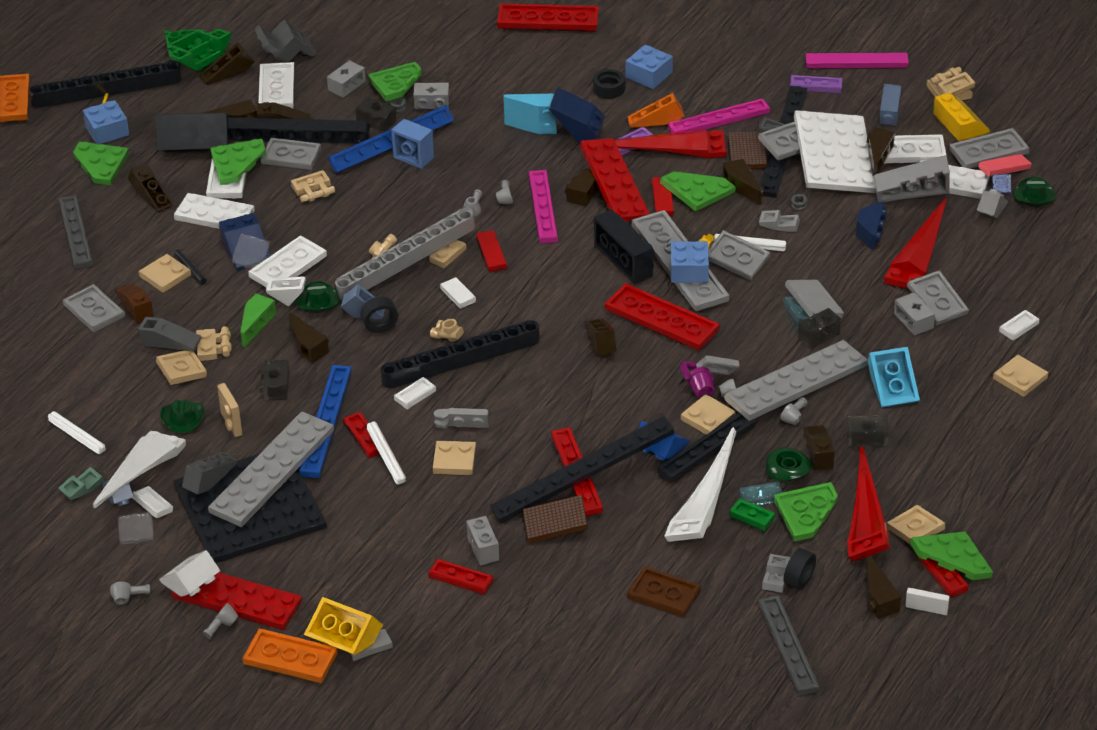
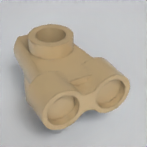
M389 234L382 244L376 241L369 249V253L373 255L372 258L394 247L397 238Z
M455 319L439 320L436 327H433L430 331L432 338H446L450 342L457 341L463 334V328L457 325Z

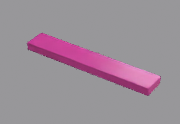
M806 53L805 56L806 68H908L909 64L907 53Z
M762 98L668 123V129L671 133L710 129L770 113V107Z
M547 170L529 171L539 244L558 242Z

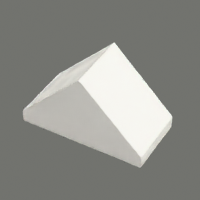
M269 278L266 293L285 305L290 306L303 292L306 278Z

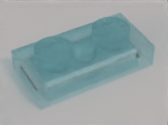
M784 297L782 303L797 325H814L816 319H811L794 297Z
M779 482L739 488L741 499L755 505L775 503L774 495L782 493Z

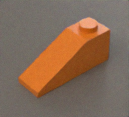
M671 93L629 115L627 118L629 126L635 128L668 125V123L681 120L685 116L682 106L675 95Z

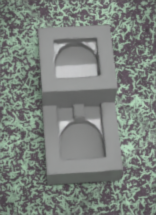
M780 210L762 211L759 225L777 231L797 232L800 218L799 215L781 216Z
M770 554L762 582L763 590L783 592L785 585L783 581L784 573L791 557Z

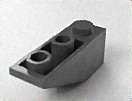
M145 317L138 328L144 346L195 351L202 339L201 335L163 318Z
M220 452L217 455L186 465L182 487L196 494L209 491L237 464L238 460L231 457L229 453Z

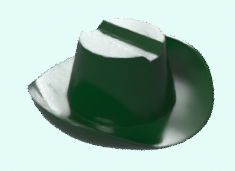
M1027 177L1021 180L1014 190L1015 198L1021 203L1030 206L1046 205L1054 201L1056 197L1050 184L1039 177Z
M322 281L308 283L304 286L303 292L297 297L299 308L314 313L327 311L339 302V296L335 289Z
M177 400L173 404L162 407L160 418L171 431L179 433L188 432L200 424L204 417L205 409L201 403Z
M788 447L775 449L768 455L766 460V471L776 481H791L804 476L812 469L811 462L804 453Z

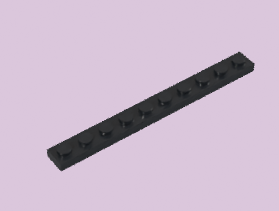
M790 86L780 123L789 124L795 122V110L802 111L807 88ZM770 153L761 183L763 196L777 198L788 157L777 160Z
M662 416L491 504V511L501 524L522 513L523 509L534 507L675 434L674 428L665 416Z

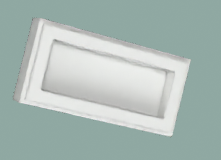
M456 277L440 284L441 290L460 309L476 302V297Z
M1024 310L1001 325L999 332L1014 341L1038 325L1039 318Z
M422 377L395 394L394 400L408 410L436 392V386Z
M147 486L133 492V499L155 518L173 512V506L151 487Z
M908 588L905 607L947 615L950 596Z

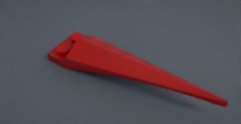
M706 129L614 140L618 148L665 151L703 158L726 157L723 130L706 131Z
M947 198L943 199L892 261L890 268L884 276V283L909 289L907 287L909 281L927 275Z
M860 447L856 499L847 541L848 555L852 562L890 549V535L863 447Z

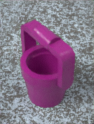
M683 361L680 366L681 372L699 399L705 394L712 396L715 389L713 385L714 377L710 370L706 367L697 368L696 364L698 362Z

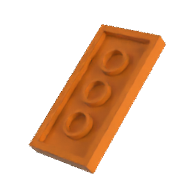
M29 74L0 76V122L28 120Z
M259 628L242 659L245 665L323 683L338 654V648Z

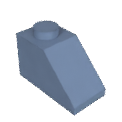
M884 84L879 124L897 126L902 86Z
M358 284L344 294L341 308L354 318H361L362 307L370 299L375 298V296ZM385 309L376 311L371 315L370 319H382Z
M110 480L101 483L103 489ZM129 483L108 498L111 504L117 503L119 507L130 503L129 499L133 498Z

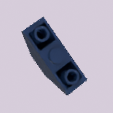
M884 201L877 202L859 211L856 235L871 249H875L876 242L880 243L881 232L879 231H883L884 220H886L887 209H884Z

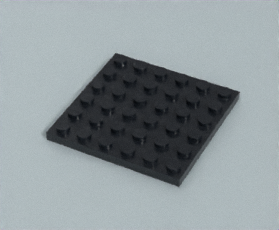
M259 454L238 460L237 464L209 491L196 494L183 488L184 477L173 480V483L204 549L207 550L213 561L218 563L327 528V522L299 469L286 480L242 527L209 513L208 507Z

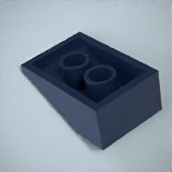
M559 87L555 90L549 111L579 143L583 140L597 138L604 119L602 111L594 104Z
M254 213L219 222L221 240L237 271L257 266L270 257L267 244Z

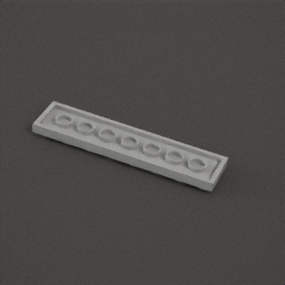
M665 210L632 219L633 228L648 244L652 245L654 249L653 255L671 278V242H688V240ZM710 269L708 282L675 283L695 311L729 301V294Z
M842 340L726 393L724 400L750 421L868 366V359L846 341Z
M301 411L208 507L209 513L242 527L334 431V425Z

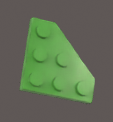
M416 62L368 74V79L385 101H391L403 97L422 75V70Z
M262 139L210 148L220 185L238 182L245 171L249 172L256 165V161L266 155Z
M79 141L73 151V155L76 161L81 163L84 171L91 176V180L94 183L111 186L129 155V148Z
M674 171L661 177L660 184L694 211L735 193L736 187L723 177Z
M829 482L775 494L774 502L794 542L814 538L838 502V495L832 483Z
M966 531L911 538L910 545L918 557L927 560V558L938 561V565L953 572L956 569L966 573L965 577L971 580L992 577L993 571Z

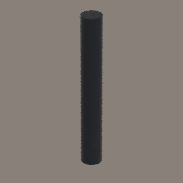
M177 249L174 255L184 266L191 270V274L201 285L205 284L206 278L182 251Z

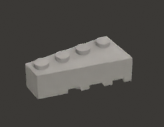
M947 155L875 174V189L878 202L949 194L950 171Z

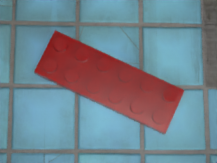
M500 3L497 28L597 31L599 6Z
M614 139L581 141L579 146L609 210L612 209L625 222L649 215L650 213Z
M627 283L605 303L606 310L697 350H700L720 330L719 323Z
M220 572L214 575L216 579L207 585L203 583L199 586L201 590L193 596L188 594L181 597L174 591L171 592L174 599L219 612L226 603H229L239 618L285 630L302 603V596Z

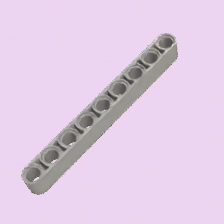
M469 208L460 209L340 276L335 281L339 299L343 300L344 294L358 284L366 290L372 288L473 231L475 228L473 211Z

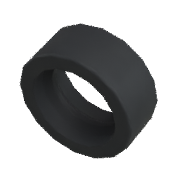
M614 69L598 71L593 77L594 93L599 97L608 99L621 96L625 91L624 74ZM606 82L616 83L614 85H603Z
M386 297L370 299L364 304L360 314L365 327L373 333H382L390 330L397 323L399 316L394 303ZM381 309L389 310V313L383 319L369 320L376 311Z
M798 548L786 566L784 583L797 590L803 589L814 571L816 555L803 548Z

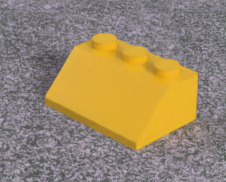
M950 92L934 97L933 114L959 142L990 133V129L962 100Z
M322 597L304 635L356 655L374 644L383 624L372 615Z

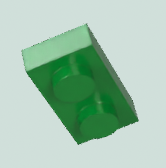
M740 498L730 509L729 514L730 517L763 531H766L775 519L774 512Z

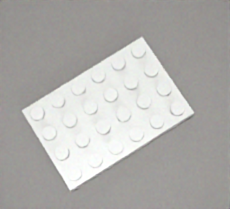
M795 110L794 120L796 122L795 126L806 188L876 193L875 176L872 174L868 152L869 144L866 143L867 133L863 116Z

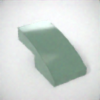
M90 467L78 478L72 475L58 489L70 500H73L91 492L105 480Z

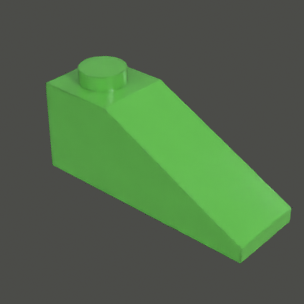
M255 294L246 302L241 326L243 347H246L276 315L275 300Z

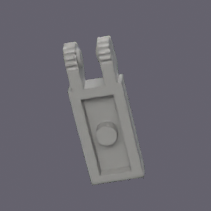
M449 408L437 409L433 413L435 418L434 424L437 428L446 429L449 426L489 428L487 409Z

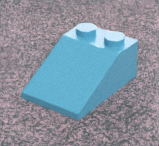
M554 94L504 95L505 125L536 134H557L556 117L549 111Z
M908 347L869 353L868 367L881 408L920 402Z

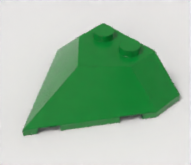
M205 29L179 30V32L164 30L169 58L194 71L202 70L203 67L212 64L222 56L232 37L230 32L222 29H215L212 32H205Z

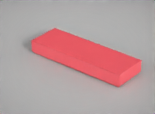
M1019 154L982 161L978 167L990 177L1030 169L1032 163Z

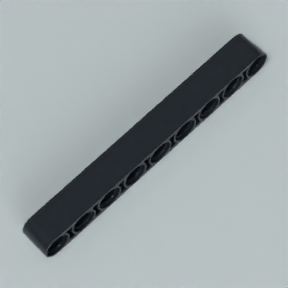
M170 61L34 85L29 89L31 104L33 107L41 108L103 97L106 93L115 95L176 84L181 81L180 64Z
M228 117L229 140L251 141L254 139L269 141L270 138L315 143L359 144L368 140L370 132L369 123L358 120Z
M527 320L385 363L381 366L382 385L385 388H395L415 382L422 377L428 378L533 346L540 340L539 323L534 320Z

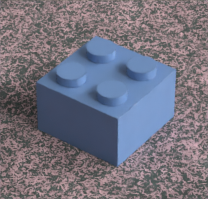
M647 45L641 47L625 61V78L651 89H654L673 73V56Z
M115 100L83 110L85 127L96 144H102L129 135L127 118Z
M403 119L391 129L393 158L421 169L434 158L433 131L406 119Z
M708 241L671 242V283L708 282Z

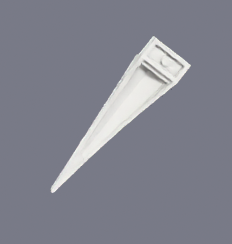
M734 427L731 429L703 480L684 506L670 521L665 534L668 542L703 538L707 527L711 525L736 434Z
M150 431L146 436L141 437L96 498L93 508H97L111 495L139 475L177 456L186 446V439L161 434L157 431Z

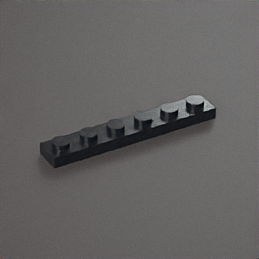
M736 414L658 467V474L669 482H674L720 451L733 427L736 430L734 438L736 440L754 428L756 420L752 419L749 421L742 414Z

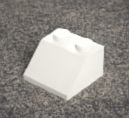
M207 550L188 557L159 580L181 597L188 594L193 596L201 590L199 586L203 583L207 585L216 579L214 575L220 569Z

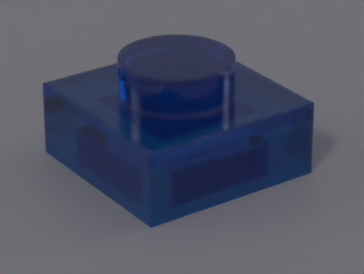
M993 174L992 189L1000 193H1011V174Z

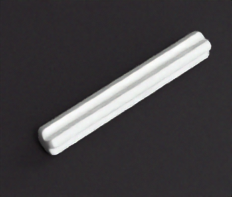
M715 234V236H714V237H715L714 241L717 239V237H718L720 234ZM737 236L765 250L784 252L786 249V241Z
M53 411L48 415L51 423L97 454L105 452V444L57 412Z
M375 421L368 423L367 430L395 483L398 485L404 483L406 476L378 424Z

